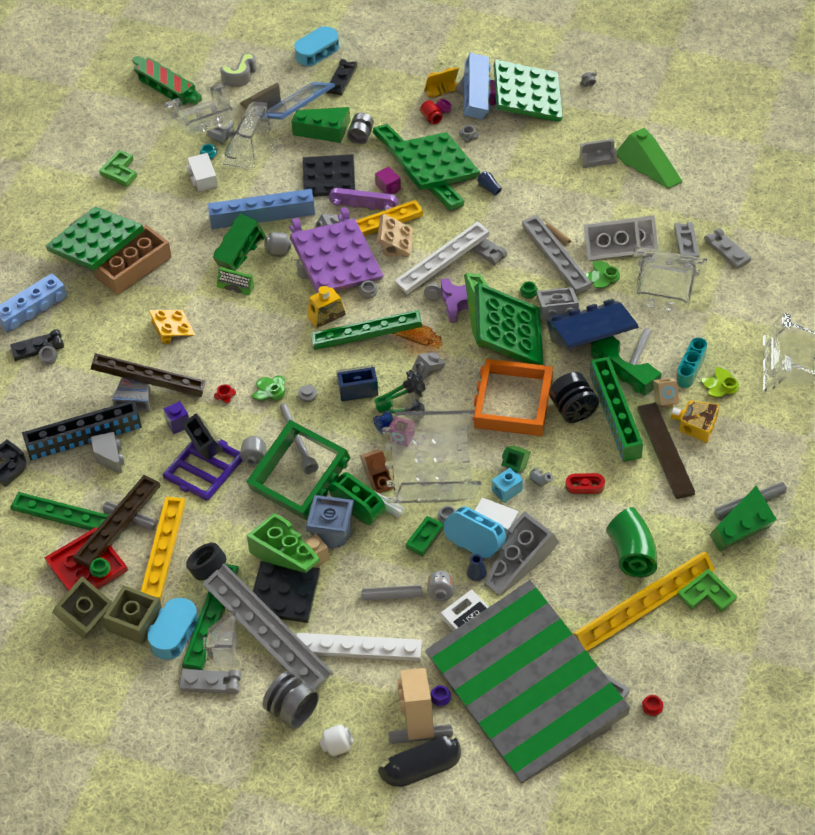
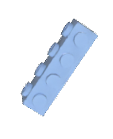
M470 53L464 62V116L483 119L489 113L490 104H488V100L490 98V91L488 87L491 80L489 77L491 65L487 56Z
M51 273L0 304V326L8 333L11 330L17 329L19 325L27 320L33 319L40 312L46 311L53 304L61 302L67 296L64 284Z

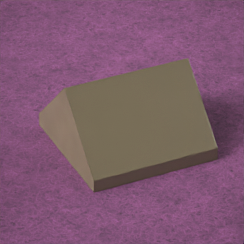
M278 82L241 101L240 104L254 117L281 102Z

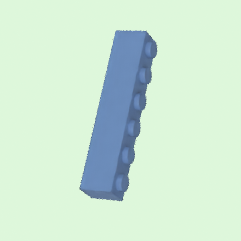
M312 189L208 203L211 229L232 227L233 221L239 214L258 221V223L315 215Z

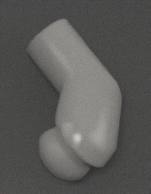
M534 468L530 472V479L539 486H544L553 480V475L550 472L543 474L542 470L538 471L539 468Z

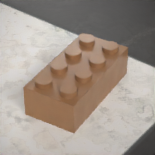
M147 225L143 226V232L96 270H93L94 277L116 295L172 257L169 242Z

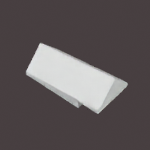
M655 215L584 224V242L588 260L659 251Z

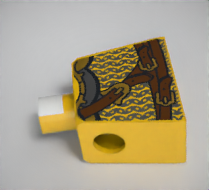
M321 286L319 293L309 298L307 318L316 329L346 315L341 298L332 287Z
M690 400L687 402L685 410L673 408L671 419L680 421V432L708 443L718 417L719 405Z

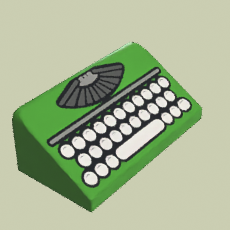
M220 267L218 270L217 287L249 296L254 288L253 276Z

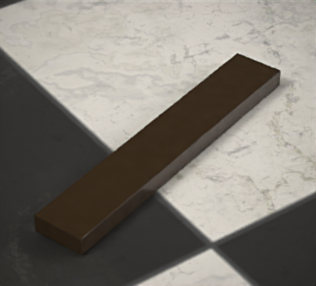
M97 353L94 354L90 369L202 397L205 385L204 380Z
M656 402L638 406L637 411L675 499L695 495L694 487Z
M143 475L74 555L73 561L90 570L92 561L101 558L161 487L160 482Z

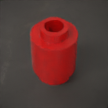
M431 100L422 103L420 113L429 123L438 124L443 118L441 110Z

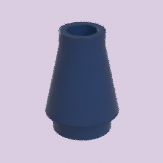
M484 171L478 176L477 182L482 188L494 195L502 191V187L499 186L490 172Z
M479 554L471 556L466 571L468 578L473 581H480L487 574L482 556Z

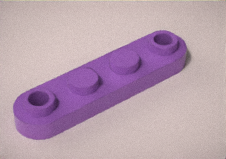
M334 188L329 195V200L334 205L388 210L398 205V199L394 195Z

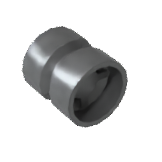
M366 113L355 114L347 133L348 139L352 143H367L374 125L373 118Z

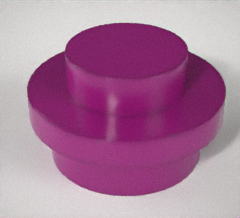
M441 98L440 101L436 102V106L442 113L451 112L452 104L449 101Z

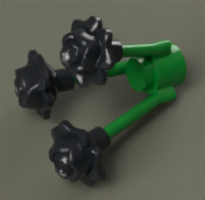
M409 370L406 372L407 380L401 386L376 398L375 405L378 412H384L385 416L396 413L411 414L414 420L419 422V417H423L425 414L424 404L419 403L418 399H414L411 407L391 409V407H394L392 399L406 393L414 392L423 397L422 392L426 388L422 376L419 372Z

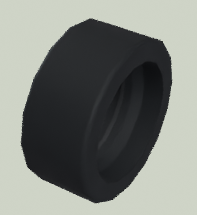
M210 542L192 552L187 559L186 567L196 580L202 581L208 579L216 570H219L226 563L227 559L219 545Z

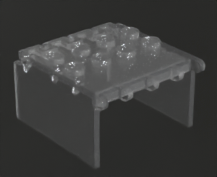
M474 410L395 412L391 427L382 428V433L390 434V443L384 444L383 447L384 450H391L392 462L385 463V468H392L393 480L386 481V486L394 487L395 496L387 498L388 503L466 501V499H475L481 487V481H471V465L463 464L470 462L469 446H462L468 444V433L465 429H468L475 414Z

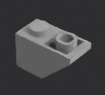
M114 432L92 436L91 440L96 462L117 473H121V465L125 464L123 454L118 453L119 450H122L120 439L115 438Z

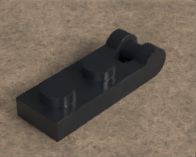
M340 59L339 66L330 83L335 84V87L328 90L327 93L343 95L357 69L356 61L347 62L346 59Z
M55 329L49 334L10 344L14 361L39 355V351L45 346H52L55 350L64 348L60 330Z

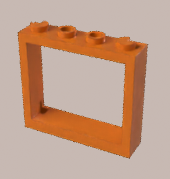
M486 359L485 365L480 368L482 380H478L477 392L479 394L475 395L474 398L476 409L471 412L474 428L543 436L550 397L549 389L553 379V367ZM490 373L543 379L536 420L482 414Z

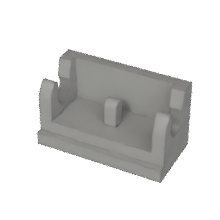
M614 139L580 144L579 157L583 168L617 163V148H614Z

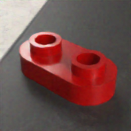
M574 473L567 476L565 488L572 494H597L604 490L605 478L598 473Z

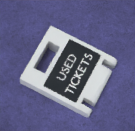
M471 589L442 611L440 618L454 631L489 606ZM466 603L468 607L456 615L454 612Z

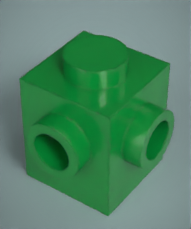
M515 445L508 446L503 451L501 466L507 467V469L511 468L515 473L526 469L531 451Z

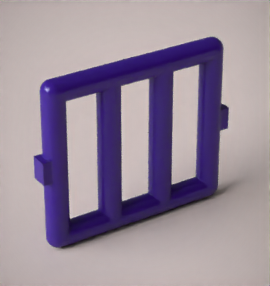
M221 439L218 442L223 448L222 451L235 457V459L229 465L215 457L207 461L191 441L165 470L162 476L164 479L179 486L180 490L186 493L189 491L204 500H210L243 460L240 457V451L228 446V443ZM192 454L223 470V472L216 478L185 462V459ZM180 467L212 485L207 491H204L173 475V473Z

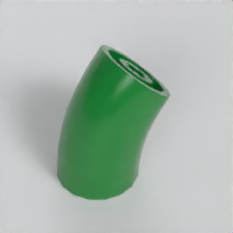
M629 507L611 520L606 528V533L616 547L620 570L631 577H648L657 570L656 545L652 533L642 516L634 507Z

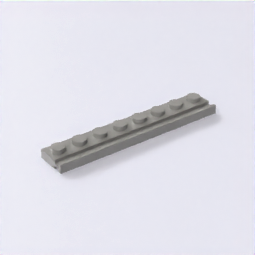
M225 564L202 583L287 671L302 680V684L306 683L315 690H318L327 681L326 679L334 674Z

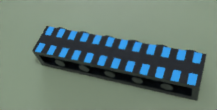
M131 400L22 432L31 461L92 443V436L114 432L116 436L140 429L142 425L135 401Z

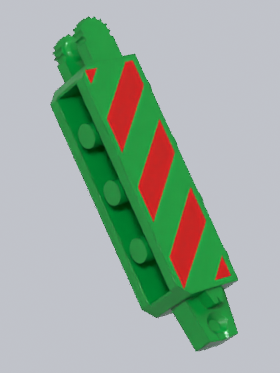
M135 56L132 59L133 64H135L134 71L138 73L139 81L179 105H185L186 103L197 105L202 101L201 94L195 90V85L191 81L184 79L149 57L144 59Z

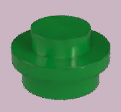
M524 282L520 287V294L525 298H533L537 295L536 291H538V288L534 282Z
M103 558L93 560L90 565L91 574L97 578L105 577L111 569L109 562Z

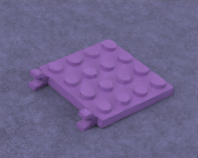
M347 207L340 208L341 214L337 216L340 221L339 223L302 231L299 218L292 219L291 221L293 225L289 227L292 232L290 240L316 293H319L321 286L332 287L335 291L361 285L367 280L374 282L382 279L384 276L356 220H350Z

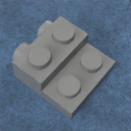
M573 287L536 291L542 320H551L552 316L558 314L568 315L569 311L579 309V302Z

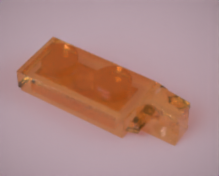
M422 325L423 327L392 333L427 347L430 345L439 349L442 345V337L436 335L432 328Z

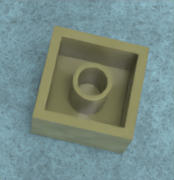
M82 576L58 602L52 613L79 636L85 638L105 615L112 601Z
M123 585L103 616L107 631L144 644L148 637V629L151 625H154L158 612L162 608L160 598Z

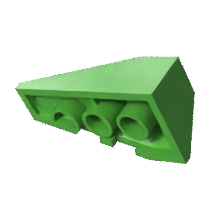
M645 128L631 133L618 148L617 157L625 165L637 169V172L644 173L660 185L669 189L683 182L655 138Z
M273 513L246 535L249 552L265 562L307 573L320 561V558L312 548L302 540L301 535L298 532L296 533L292 524L276 513Z

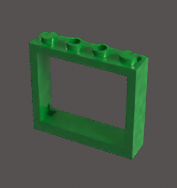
M289 420L246 483L254 492L307 521L314 495H328L329 485L339 477L343 469L347 468V463L351 457L348 451L341 446ZM298 434L336 454V457L302 506L263 485Z

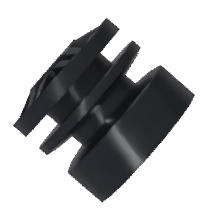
M571 372L561 376L549 389V396L565 422L576 423L590 417L599 406L598 397L593 389L590 388L583 374L579 372Z

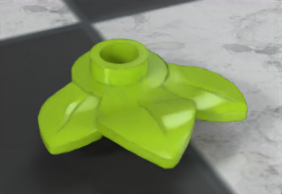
M720 367L715 368V377L701 379L703 386L709 389L708 395L712 397L734 394L739 389L737 379L732 377L728 370Z

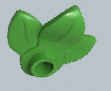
M593 261L594 271L585 274L591 283H594L595 288H605L610 283L617 282L620 278V272L616 267L602 261Z
M277 375L273 379L269 377L258 379L256 382L258 390L251 397L259 401H264L268 398L274 401L282 399L286 391L284 377Z

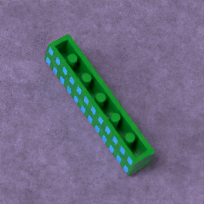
M604 357L591 360L590 377L622 461L626 462L642 458L643 442L610 358Z

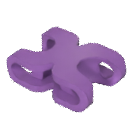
M449 278L441 279L442 296L446 302V313L449 323L457 322V314L461 310H469L466 286H455Z

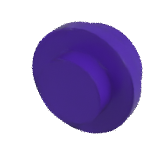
M443 685L434 687L430 692L431 702L436 706H445L451 700L450 690Z

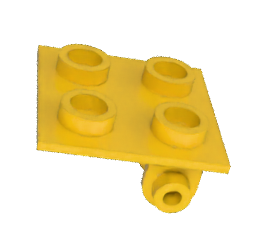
M451 67L443 72L429 74L424 87L427 97L434 98L443 95V91L445 94L457 91L455 88L458 82L455 83L459 67Z
M149 310L152 317L151 322L154 324L162 343L169 344L172 336L195 335L183 310Z

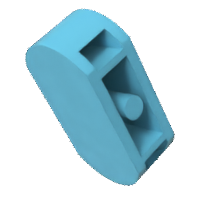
M323 26L296 41L294 44L296 61L304 66H313L338 51V32L334 28Z
M467 506L460 507L454 511L444 522V533L448 540L455 543L458 547L467 549L473 555H481L482 558H489L494 555L506 541V533L501 524Z
M185 598L169 600L164 608H161L158 612L154 625L149 627L147 636L151 651L156 657L168 660L174 659L182 653L198 621L196 607L190 600Z

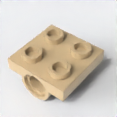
M383 213L379 219L377 243L383 246V254L386 257H397L399 254L408 257L411 254L413 228Z

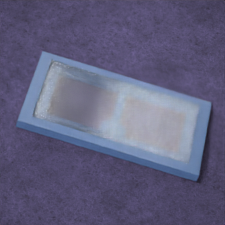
M311 82L259 116L261 118L282 120L335 87V84Z

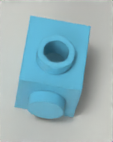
M511 468L492 479V491L504 503L523 490L521 475L517 472L515 473Z

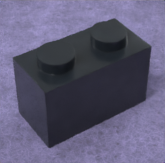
M197 413L181 424L198 452L207 461L223 450L207 423Z

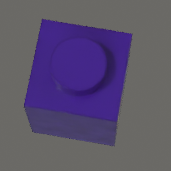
M181 401L163 408L166 423L173 435L183 431L184 428L181 424L189 419V415Z

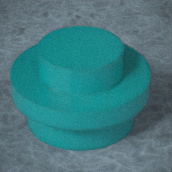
M205 144L201 147L200 155L208 153L209 158L212 159L217 155V150L212 144Z

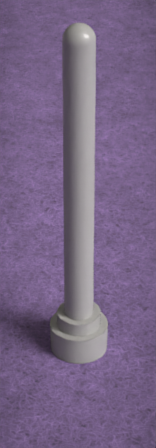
M282 403L280 409L286 423L289 420L294 421L287 404ZM298 434L294 441L303 459L301 464L305 474L316 472L319 466L316 460L310 457L301 435Z

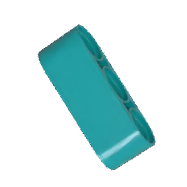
M697 337L691 340L678 366L676 378L678 386L688 388L693 384L706 357L707 341L705 339Z

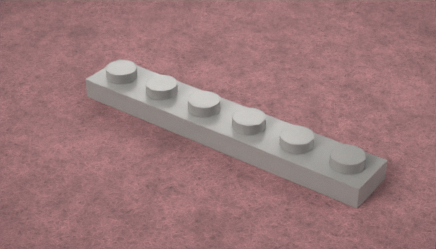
M538 215L522 221V227L566 283L573 287L575 294L592 288L591 281Z

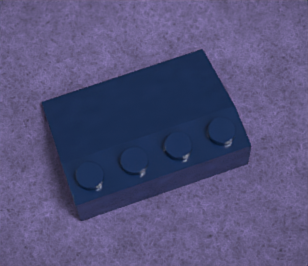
M614 299L603 301L604 304L599 306L597 304L588 305L585 310H571L568 315H554L551 320H547L551 341L568 349L637 329L639 326L623 304L614 301Z

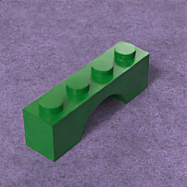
M614 336L591 343L592 358L609 357L616 375H618L622 382H627L632 386L636 393L646 396L654 390L653 380L661 379L662 373L649 363L635 365L624 361L619 356L621 342Z

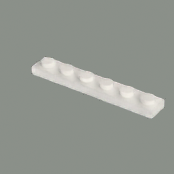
M477 221L395 280L396 286L408 295L489 237V230Z
M297 633V637L317 656L420 661L422 640Z

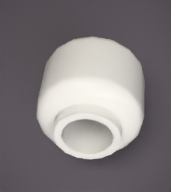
M341 724L324 730L322 733L323 739L320 740L322 750L324 752L328 751L333 757L349 751L351 744L354 743L349 728H345Z

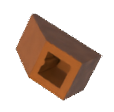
M377 449L360 455L365 474L373 490L377 493H382L394 489L383 451Z

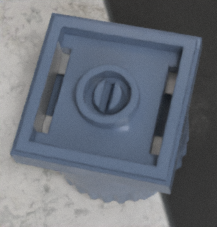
M314 495L306 524V531L312 532V536L317 534L329 548L343 546L351 537V514L354 500Z

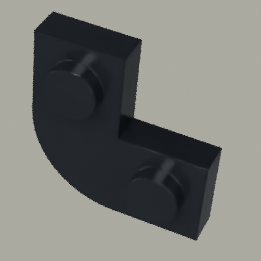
M8 439L0 444V460L3 462L0 464V483L5 487L17 478L26 467V458L23 451Z

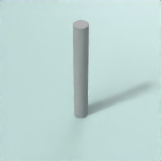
M644 329L629 362L630 364L637 365L650 336V329Z

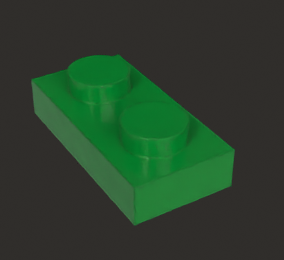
M426 516L406 542V549L423 557L443 531L444 524Z

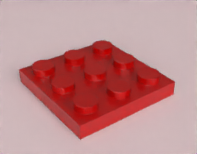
M97 527L44 557L45 562L67 591L82 576L99 589L128 571L126 564L112 546L101 556V558L109 562L111 568L109 574L105 577H94L89 569L73 561L74 555L97 530Z

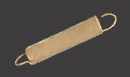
M546 224L551 233L564 245L567 242H572L570 238L552 224Z

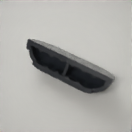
M447 736L437 738L388 758L389 763L387 765L379 767L378 773L382 780L391 786L403 787L454 767L461 758V745L456 737L454 739H448Z

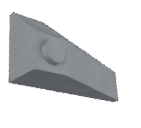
M524 511L510 527L509 536L506 542L503 543L499 558L494 562L485 583L501 596L542 562L560 542L550 530Z

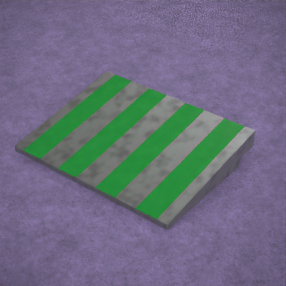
M531 580L425 650L427 656L521 784L611 729V725L629 715L630 706Z

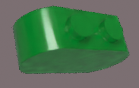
M347 472L341 474L328 487L331 497L354 500L352 515L365 525H371L386 511L382 498Z

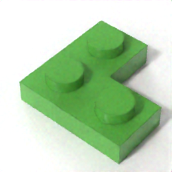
M118 150L99 169V174L128 187L137 177L136 171L127 168L134 161L133 155Z
M709 569L681 589L677 595L691 610L706 598L720 612L737 600V596Z

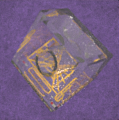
M230 611L208 629V636L204 637L203 647L206 650V660L210 661L211 668H236L240 635L236 611Z

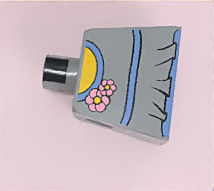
M121 378L112 397L113 405L134 400L138 411L150 412V384Z

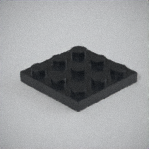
M354 154L303 157V190L312 189L313 197L329 196L334 188L355 190Z
M261 561L253 593L279 619L309 623L321 572L320 568L312 567L307 573Z

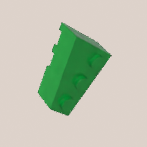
M350 108L297 110L291 121L293 135L341 143L350 123Z
M239 214L233 221L228 233L224 235L220 246L214 251L213 259L218 265L234 271L248 258L246 256L251 249L255 250L257 242L260 239L264 240L266 237L258 221Z
M757 485L710 533V537L720 552L771 527L777 520Z

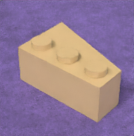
M426 668L401 670V679H397L401 713H405L408 740L433 738L432 704Z

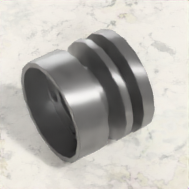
M287 671L280 674L271 683L266 691L262 705L263 709L275 717H280V720L292 729H297L312 715L320 696L317 690L306 683L302 684L301 679Z

